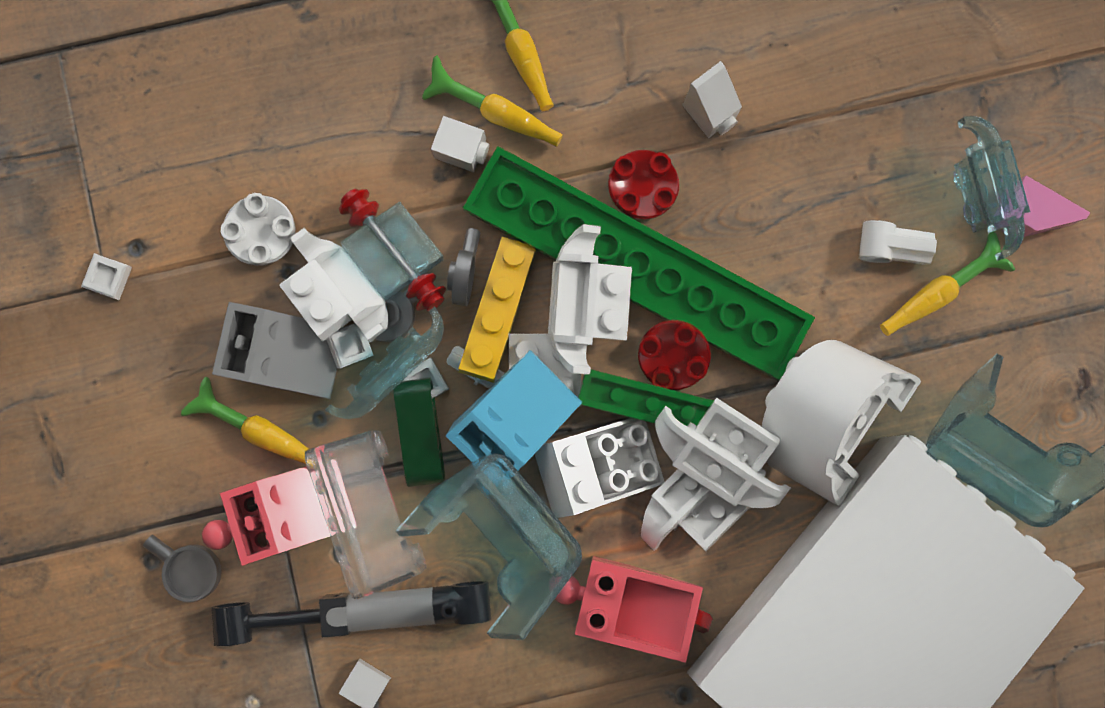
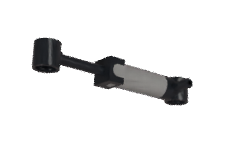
M471 581L451 586L352 594V592L326 594L319 599L320 609L252 614L249 602L227 603L212 607L214 646H232L252 641L253 629L321 623V635L323 638L345 636L357 631L446 623L466 625L491 620L489 584L487 581Z

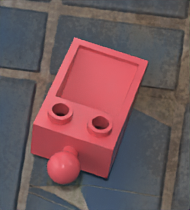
M335 458L324 461L319 470L306 466L220 493L229 523L223 520L209 522L202 531V540L207 547L220 550L228 546L233 538L241 565L243 566L356 528ZM252 497L255 498V504L258 506L254 512L247 508V502ZM262 532L266 533L265 537L269 542L266 546H261L257 541L258 535Z
M593 556L586 587L581 586L579 581L571 575H561L554 580L551 591L558 603L569 605L576 600L582 601L575 635L686 663L703 590L702 586ZM604 576L610 577L614 582L612 588L608 590L602 589L599 585V580ZM601 614L605 619L602 626L591 624V616Z

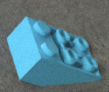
M529 350L453 422L446 437L499 488L527 463L582 404V401Z

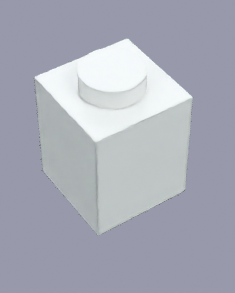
M443 116L431 151L435 159L475 172L477 164L484 163L490 144L486 143L484 130Z

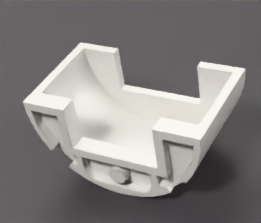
M827 340L810 347L799 357H794L789 361L786 372L781 377L777 386L770 390L766 397L765 404L767 408L762 427L780 439L779 445L766 462L770 467L840 507L860 476L847 462L885 403L902 412L921 380L909 372L841 341Z

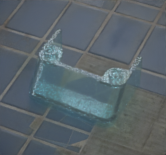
M997 353L961 385L929 434L926 442L928 448L926 453L936 462L941 460L950 465L957 472V478L978 489L987 498L1026 524L1039 528L1048 527L1105 488V444L1093 453L1078 444L1068 442L1057 444L1046 452L990 415L988 412L993 409L996 402L995 388L1003 357Z
M490 454L480 457L432 489L395 532L400 537L427 535L433 531L439 522H453L465 512L508 562L498 575L497 588L502 598L509 605L488 630L487 634L491 638L524 640L580 566L582 551L576 539L511 462L501 454Z

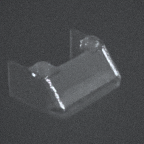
M380 430L366 431L305 451L306 465L347 588L354 600L369 596L417 576L427 568L420 544L418 542L413 544L410 538H406L382 468L384 466V457L389 456Z

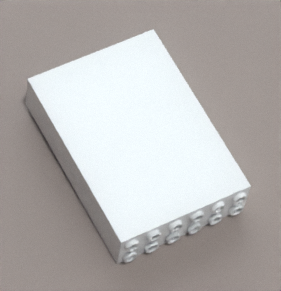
M906 435L882 437L855 468L860 476L840 507L831 501L826 503L687 673L698 687L722 708H991L1085 588L1074 579L1076 574L1070 567L1058 560L1053 561L1044 554L1046 548L1038 540L1029 535L1023 536L1014 528L1016 522L1010 516L1000 510L994 511L985 503L987 498L983 493L973 486H965L955 478L957 472L950 465L941 460L936 462L926 453L928 450L927 446L912 435L908 437Z

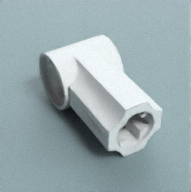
M865 221L862 226L859 259L875 263H888L893 260L922 265L931 264L932 258L936 253L937 240L935 239V233L896 228L894 223L886 221Z

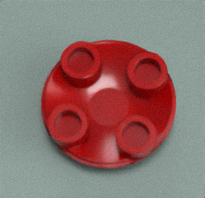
M636 150L620 156L616 160L609 174L608 189L612 201L624 214L637 219H652L667 212L674 204L679 192V178L671 163V159L665 153Z
M669 320L654 325L645 333L638 349V361L644 375L653 385L670 390L686 389L699 382L707 374L711 359L709 343L703 333L692 324L679 320Z

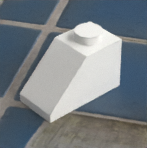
M721 61L691 83L683 103V107L708 138L716 132L723 135L738 123L736 117L742 108L726 67Z

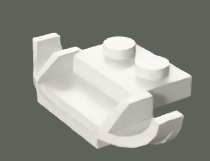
M585 224L580 226L567 239L556 261L553 262L548 335H551L558 358L571 373L590 374L591 367L587 363L586 349L587 345H592L593 338L627 340L632 267L598 263L599 256H594L593 250L595 240L600 234L601 226Z
M305 228L290 237V240L308 263L279 284V286L322 342L351 320L356 323L370 342L387 329L388 313L385 305L386 302L341 246L331 241L320 239Z
M718 398L714 400L697 426L691 422L688 426H685L673 416L672 410L667 406L664 407L655 422L656 432L664 451L673 461L672 465L735 507L737 504L751 508L773 507L778 505L791 489L786 484L777 485L765 478L766 471L762 469L779 445L780 439Z
M678 469L651 495L652 498L643 519L641 538L655 551L672 530L675 531L681 526L707 551L750 507L737 504L735 507Z

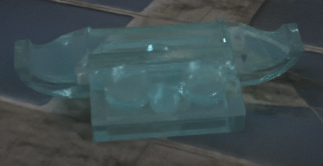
M964 116L957 122L959 129L965 128L972 131L978 142L966 148L967 157L954 165V182L957 189L962 192L965 203L963 206L964 218L971 225L973 233L987 229L989 233L1003 230L1005 245L999 253L995 254L996 261L1012 255L1020 247L1025 233L1024 215L1031 211L1010 140L1002 141L997 129L991 122L981 117Z
M434 306L429 311L433 322L431 327L422 336L412 327L408 331L409 335L406 338L400 335L386 348L389 354L379 363L374 360L360 372L359 376L362 379L356 385L352 384L347 388L354 400L346 408L339 409L334 405H329L325 410L336 417L354 419L364 416L378 405L435 351L442 341L444 333L443 318Z

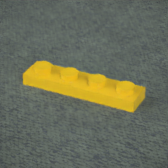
M506 237L501 238L458 368L459 373L494 383L536 249L532 246Z

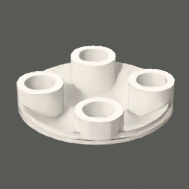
M252 193L238 201L228 211L221 226V234L226 247L238 260L250 265H268L281 259L290 250L293 244L290 237L295 235V222L291 212L282 202L260 193Z

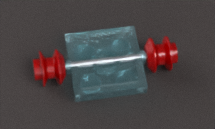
M352 189L347 192L341 199L342 204L339 207V212L342 215H351L348 222L351 227H363L341 241L342 247L384 301H387L409 285L406 297L408 299L416 297L419 300L416 305L417 311L426 309L427 312H430L439 307L445 300L443 295L446 287H436L433 284L436 275L434 273H425L444 260L443 254L401 202L375 217L379 204L376 201H367L370 194L367 189Z

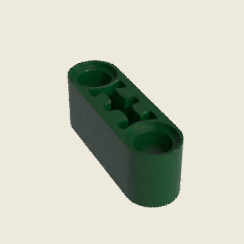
M431 377L399 381L393 384L404 474L408 487L445 482L435 397L432 398L431 390L434 389Z

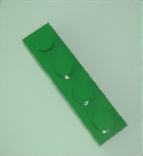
M592 369L590 374L583 375L578 398L582 401L581 405L651 423L656 422L659 414L667 406L672 410L673 416L685 426H688L690 422L697 426L714 402V400Z

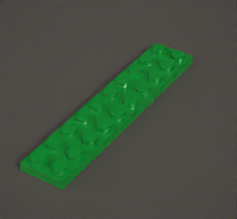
M499 146L495 149L463 206V210L518 241L532 246L555 261L562 246L576 229L583 224L601 226L600 234L595 240L593 255L599 256V264L632 267L631 302L666 321L679 320L692 324L703 333L710 345L778 382L786 372L789 361L795 357L815 319L811 314Z

